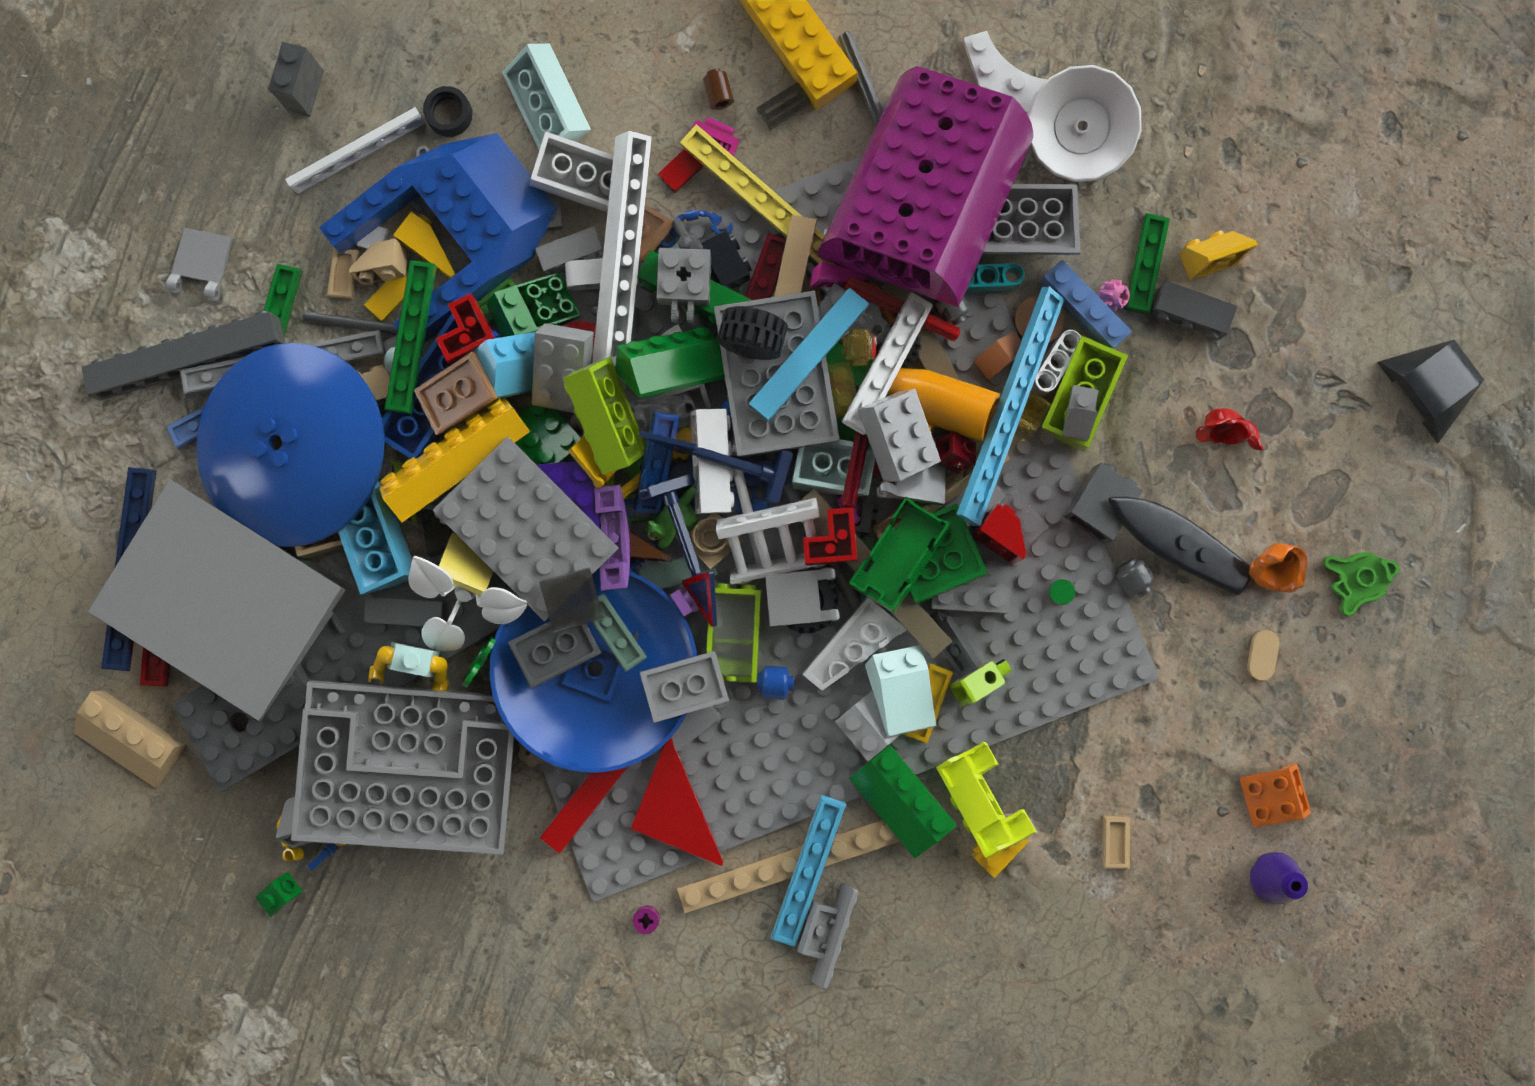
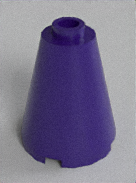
M1278 852L1264 854L1258 858V861L1251 868L1250 883L1253 891L1268 903L1284 904L1302 898L1307 893L1308 882L1297 862L1286 854Z

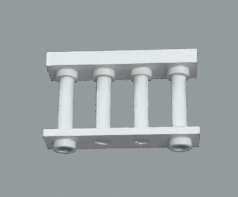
M817 498L717 520L716 532L718 539H728L736 568L730 570L731 585L737 583L740 585L747 584L752 580L764 578L765 575L782 574L810 567L821 568L826 565L806 566L804 553L795 554L788 528L790 523L800 521L804 524L807 537H817L813 522L815 518L819 517ZM778 528L785 553L784 558L770 559L763 533L765 529ZM751 533L754 535L761 564L746 566L738 538L741 534Z

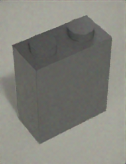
M282 42L268 89L287 111L311 116L324 70L306 47Z
M1101 462L1092 467L1063 517L1103 544H1106L1115 539L1123 525L1116 516L1108 499L1119 496L1139 498L1143 490L1137 487V483L1132 479L1122 477L1116 473V469L1113 466Z

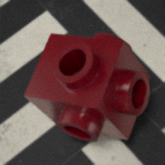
M955 431L936 440V448L941 460L937 464L957 474L975 465L976 442Z

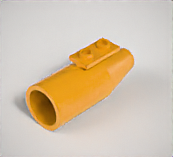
M900 368L885 396L887 397L898 391L916 389L931 434L934 435V427L936 426L951 432L955 431L960 435L981 442L985 440L1001 397L1000 393L930 370Z

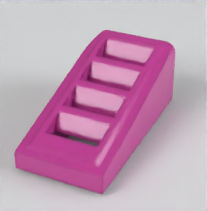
M822 261L812 270L810 287H832L834 283L840 287H845L850 276L865 282L868 275Z

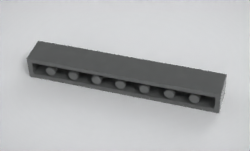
M260 311L255 313L253 317L246 319L236 318L229 324L212 325L208 327V330L201 332H188L184 337L165 339L161 341V344L154 346H141L137 351L130 353H117L110 359L93 360L91 364L81 367L86 393L88 396L101 401L181 377L179 370L242 358L268 346L285 344L280 318L272 312Z

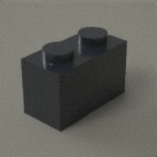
M727 230L701 243L703 249L710 250L711 270L719 284L732 290L750 280L749 272L752 271V268L747 258H741L737 250L740 249V246L734 235L730 237Z

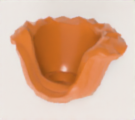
M1275 543L1267 547L1250 564L1249 574L1256 584L1267 590L1295 592L1298 588L1304 586L1308 562L1307 554L1301 547Z

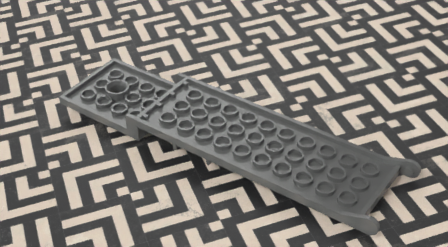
M447 543L422 558L433 564L439 563ZM493 571L487 589L492 587L501 588L519 598ZM406 581L394 587L359 595L332 611L334 612L261 721L256 720L203 685L172 703V707L220 793L225 792L300 746L302 713L305 708L308 681L404 687L421 677L420 675L395 671L386 667L383 684H379V679H371V682H368L370 667L373 666L381 647H391V643L394 642L429 650L433 649L429 648L423 641V626L365 623L366 597L444 602L443 620L447 622L457 602L455 589L446 596L438 594L435 598H426L415 593L411 589L409 581ZM475 596L472 600L461 603L451 624L462 629L465 641L463 646L456 651L440 652L439 657L445 658L446 661L498 631L500 624L491 623L483 618V607L477 606ZM237 713H244L249 720L246 730L243 732L236 730L233 725V719Z

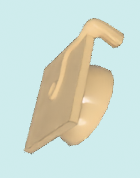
M717 513L710 514L707 518L699 521L689 533L695 554L710 570L732 552L728 539H718L716 522L722 518ZM739 536L738 538L741 544L744 540Z

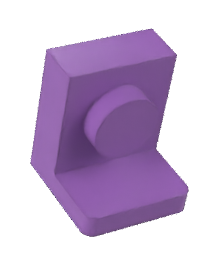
M686 588L671 594V597L685 618L699 610Z

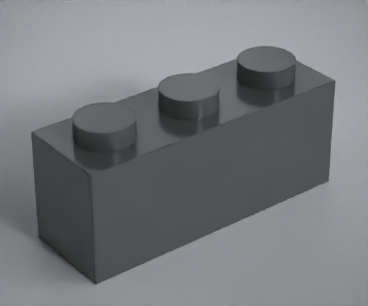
M1165 281L1160 286L1151 314L1157 316L1156 319L1161 322H1174L1180 324V328L1186 331L1193 332L1196 330L1204 333L1206 338L1218 340L1228 334L1237 306Z

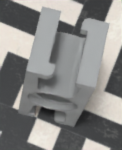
M594 226L535 248L546 276L565 271L566 262L597 259L603 256V249Z

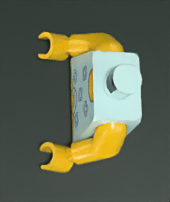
M392 642L391 647L383 646L379 649L375 662L370 667L368 682H371V679H379V684H383L387 667L395 671L434 677L431 690L447 691L449 681L447 680V661L445 658L439 657V651Z

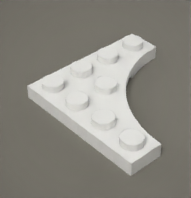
M987 31L964 37L963 44L977 85L1014 97L1028 114L1035 93L1048 79L1034 77L1015 68L998 52Z

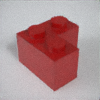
M471 293L448 304L458 328L436 338L446 361L450 365L472 352L485 340L495 339L477 300Z
M853 507L827 509L829 536L803 538L805 565L858 562Z

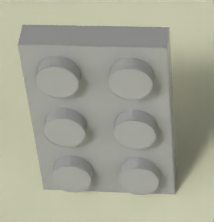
M715 651L640 672L654 723L729 701Z

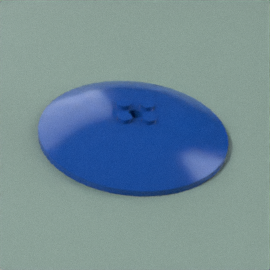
M285 343L268 346L247 355L233 365L222 376L209 395L200 418L197 433L199 473L205 491L213 506L276 546L294 547L313 544L336 534L347 526L359 514L372 495L381 472L384 457L382 417L375 397L365 380L349 363L327 350L306 344ZM279 436L282 440V445L276 450L273 443L275 438Z
M599 567L545 621L527 605L520 617L510 623L500 624L495 636L496 642L492 647L490 657L491 689L498 712L512 735L531 753L550 764L572 771L592 773L628 767L649 757L660 749L678 730L687 715L686 713L659 722H653L640 672L695 657L697 652L689 625L679 608L664 591L642 576L629 571L627 588L602 591ZM603 593L632 636H635L636 631L639 633L636 642L641 649L645 650L647 658L627 672L624 671L582 609V607ZM578 607L602 654L531 689L508 642ZM599 662L602 665L603 670L599 676L594 677L588 673L587 669L590 663Z

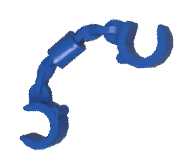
M697 209L686 211L685 214L676 217L681 222L684 219L687 221L699 219L698 216L709 217L710 222L713 224L711 232H714L716 235L724 232L717 229L718 224L722 221V216H718L716 213L711 214L705 210L697 212ZM730 223L727 229L729 235L733 231L732 223ZM674 228L669 231V234L674 236L673 241L665 243L662 240L660 245L663 248H672L678 241L679 237Z

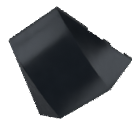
M1455 340L1377 362L1391 382L1397 381L1425 419L1422 424L1436 443L1440 442L1484 381Z

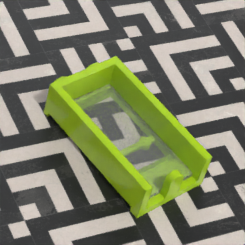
M716 583L717 626L711 627L708 623L706 653L715 651L723 681L757 683L761 590H756V585H741V589H731V584Z

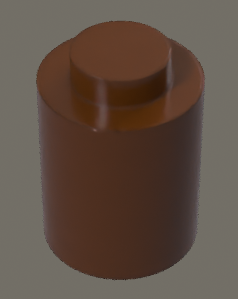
M720 69L708 71L707 75L703 78L710 108L717 110L732 105L734 99L727 73Z

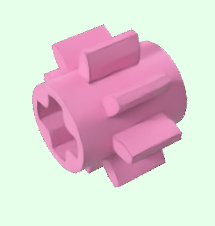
M1111 279L1110 282H1104V285L1100 287L1098 297L1112 311H1116L1117 308L1122 309L1128 303L1130 293L1127 286L1122 285V280Z

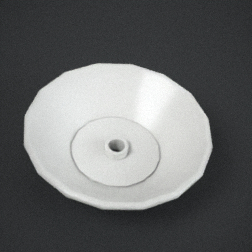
M1095 65L1069 67L1049 77L1035 93L1027 114L1034 131V138L1030 147L1036 160L1053 175L1073 182L1097 181L1119 170L1134 153L1142 131L1141 107L1132 87L1115 72ZM1085 122L1087 124L1086 130H1080L1078 123Z

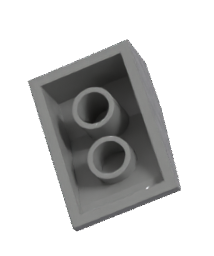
M873 690L835 721L867 761L871 760L899 736L887 737Z

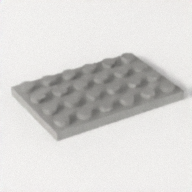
M815 291L714 306L718 334L724 310L734 306L753 307L770 312L780 317L788 325L781 356L777 359H753L735 354L720 345L738 458L839 442L826 356L769 422L749 406V402L820 322Z
M509 437L505 438L433 509L521 599L527 601L526 604L543 621L619 548Z

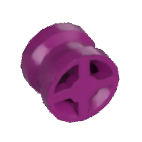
M649 905L639 908L633 918L635 929L642 934H650L655 931L660 921L658 910Z

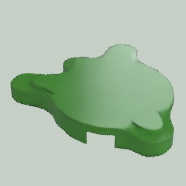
M1371 552L1353 554L1346 559L1326 556L1322 561V565L1326 570L1338 576V580L1331 584V590L1341 598L1340 612L1346 617L1354 615L1362 604L1382 598L1386 594L1385 591L1389 583L1399 573V566L1395 561L1379 558L1371 554Z

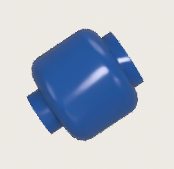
M765 666L762 672H758L757 692H761L762 697L765 699L783 700L787 697L788 691H793L794 676H789V671L786 667Z

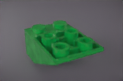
M560 272L496 291L487 303V307L502 337L536 332L545 323L562 326L581 316Z

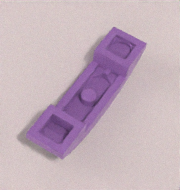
M620 485L594 488L596 514H600L601 530L619 547L600 566L601 590L627 588L630 571V539Z

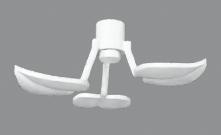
M414 556L412 559L408 581L415 593L426 598H435L438 594L446 596L455 589L457 602L447 622L439 617H432L423 626V641L433 650L453 652L463 646L465 641L464 632L460 627L451 624L461 603L472 600L474 596L476 597L477 606L483 607V618L495 624H507L516 620L527 607L526 600L518 598L511 592L501 588H488L482 592L481 596L454 585L451 576L439 566L417 556Z

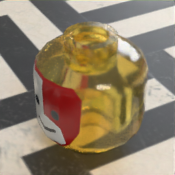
M849 329V333L843 337V357L846 360H852V366L868 365V360L876 358L877 344L875 334L870 333V329Z

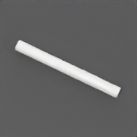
M733 469V476L743 514L753 512L744 474ZM748 533L756 564H761L754 535Z

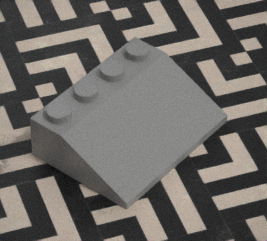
M1013 184L983 254L1080 255L1077 184Z

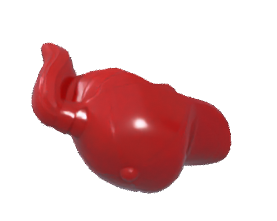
M1219 408L1210 411L1205 417L1204 425L1196 430V438L1200 442L1212 441L1214 444L1221 442L1234 445L1247 441L1251 448L1258 451L1263 450L1256 425L1251 421L1245 420L1233 409Z

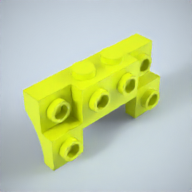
M982 742L972 749L946 760L936 768L951 794L950 800L956 810H960L964 818L962 820L964 827L969 833L973 834L985 858H992L1010 846L1019 844L1037 833L1024 809H1020L1014 814L1005 817L982 776L999 765L988 744Z

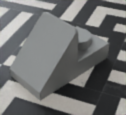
M1076 385L1071 387L1062 436L1084 441L1089 440L1097 416L1095 406L1099 390Z

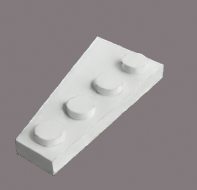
M866 597L803 671V676L823 691L848 673L854 666L862 663L875 651L890 643L893 638L905 632L906 628L878 603Z

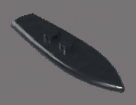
M1119 496L1108 499L1124 527L1136 540L1162 559L1235 595H1240L1249 584L1251 579L1249 574L1250 565L1188 518L1161 504L1142 498Z

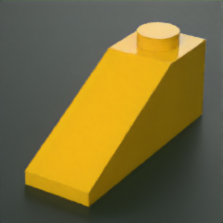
M410 212L393 236L427 263L436 264V269L449 279L457 273L437 233L431 227L433 222L423 214L417 216Z

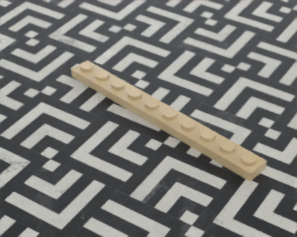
M881 819L836 834L825 866L900 841ZM803 846L678 887L677 891L684 913L792 878Z

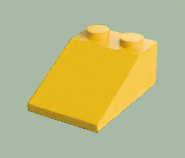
M1218 231L1209 235V239L1200 242V239H1195L1186 243V247L1179 255L1188 279L1192 281L1237 265L1258 244L1256 240L1234 231L1225 234L1223 231Z

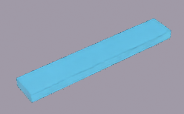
M849 288L749 402V406L769 422L868 308L869 303Z
M824 795L820 796L773 928L771 940L796 947L845 810V802Z

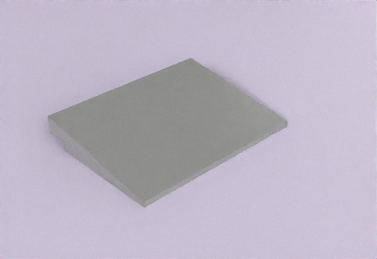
M169 479L88 612L256 720L261 721L333 615V608L346 590Z
M308 681L305 708L302 713L291 841L504 854L515 737L500 716L493 694Z

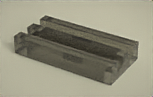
M797 82L758 106L757 112L762 116V120L767 124L768 129L772 130L809 107L811 101ZM795 92L799 93L795 97L784 102L779 107L775 108L774 110L766 114L765 111L771 108L772 106L776 105L777 103L784 100L785 98H787ZM803 99V101L800 102L799 104L795 105L794 107H792L791 109L787 110V111L784 112L783 114L779 115V116L776 117L775 119L770 120V119L773 118L774 116L778 115V114L781 113L782 111L786 110V109L789 108L790 106L794 105L795 103H797V102H799L800 100Z

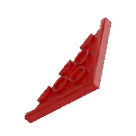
M670 738L664 744L631 829L722 866L724 860L721 857L709 824L705 819L698 798L688 779L681 758L677 753L673 739Z

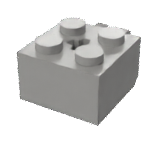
M659 248L658 305H671V322H677L679 319L678 305L688 306L686 311L687 323H693L694 306H709L711 252L707 249ZM688 275L687 281H681L680 276Z

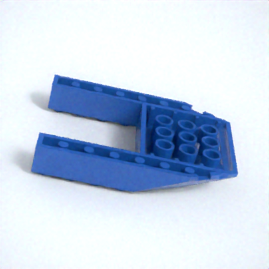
M493 133L443 144L397 166L322 224L319 229L332 246L343 255L344 252L351 249L361 239L421 195L472 261L432 292L424 339L425 343L443 328L451 316L452 312L448 306L449 303L469 293L479 301L533 259L536 253L535 248L538 246L542 236L544 237L548 229V223L553 219L557 208L543 190L529 186L531 179L529 172L499 134ZM400 318L393 323L397 330Z

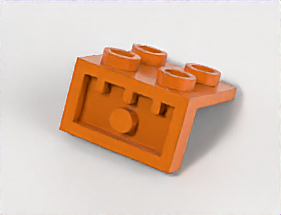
M1297 763L1288 764L1280 770L1240 778L1253 827L1301 820L1311 813Z

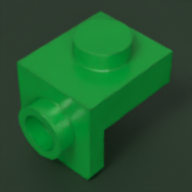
M286 872L267 885L255 898L268 915L272 917L292 899L300 895L302 889L291 874Z

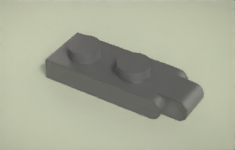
M938 610L929 615L953 641L943 652L960 678L982 665L951 616H946L943 610Z

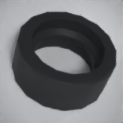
M438 87L427 95L423 103V114L427 123L437 134L444 137H454L462 134L472 121L473 110L470 102L462 91L455 87ZM445 99H455L462 107L460 118L451 124H441L434 116L436 105Z

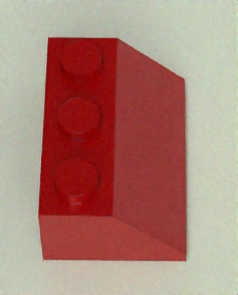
M997 504L987 512L981 526H978L971 536L1011 565H1014L1026 557L1020 518L1015 516L1016 511L1009 505L1003 504L1001 506Z

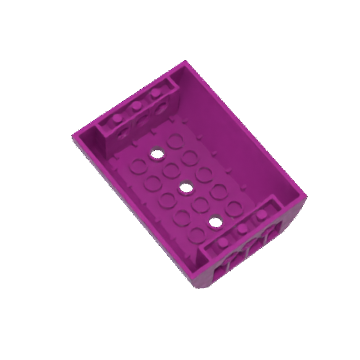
M919 66L904 72L891 93L818 250V258L959 307L1034 138L1032 123L1023 107L1012 96ZM923 165H929L933 170L929 173H922L919 171V168ZM909 208L913 211V214L903 217L899 214V211Z

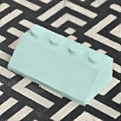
M550 43L527 44L502 71V74L538 149L540 150L545 131L578 143L591 129Z

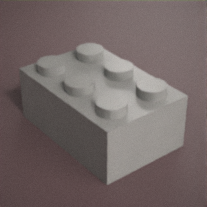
M546 323L535 332L532 405L574 412V405L570 395L565 390L563 377L592 364L594 332Z
M916 389L898 391L858 409L884 482L901 481L941 462Z

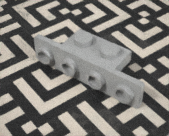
M845 883L841 885L835 907L817 902L812 903L797 950L803 955L818 958L811 981L827 990L829 982L833 978V969L837 957L841 953L844 934L848 930L850 915L857 902L858 890Z

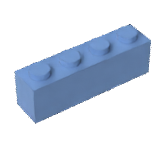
M1063 260L1058 262L1040 281L1039 284L1042 287L1050 286L1065 299L1062 308L1094 341L1114 349L1132 332Z

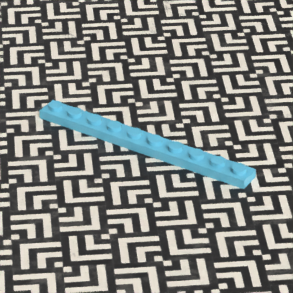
M1050 286L1041 288L956 514L972 526H981L1065 300Z

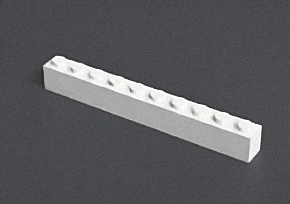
M627 131L615 137L592 359L593 364L611 357L614 367L616 365L617 346L631 342L652 138L651 136ZM619 377L623 389H626V383Z

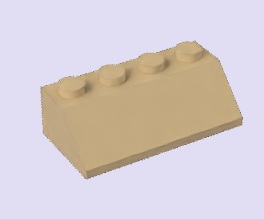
M91 691L76 713L75 735L154 788L160 786L186 747L185 744L105 691Z

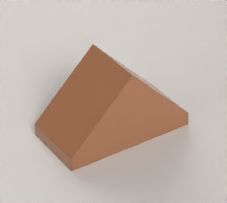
M1012 332L997 340L973 361L987 381L1014 363L1021 340L1015 332Z

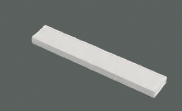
M416 107L286 178L289 187L299 194L424 125L425 122Z
M913 292L908 295L842 423L862 435L866 434L858 409L885 398L933 306L931 303Z

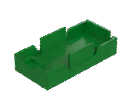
M905 497L893 515L890 524L870 552L869 557L862 562L849 584L852 588L895 614L951 529L950 523L939 519L916 505L908 497ZM899 519L902 520L895 530L893 527ZM935 539L931 551H929L928 546H930L932 540ZM870 562H874L869 571L865 572ZM904 583H908V585L903 589V591L899 593Z

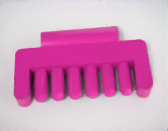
M707 117L705 124L698 120L694 122L692 128L697 124L722 147L726 144L724 149L734 156L740 144L739 139L733 137L734 128L710 117Z

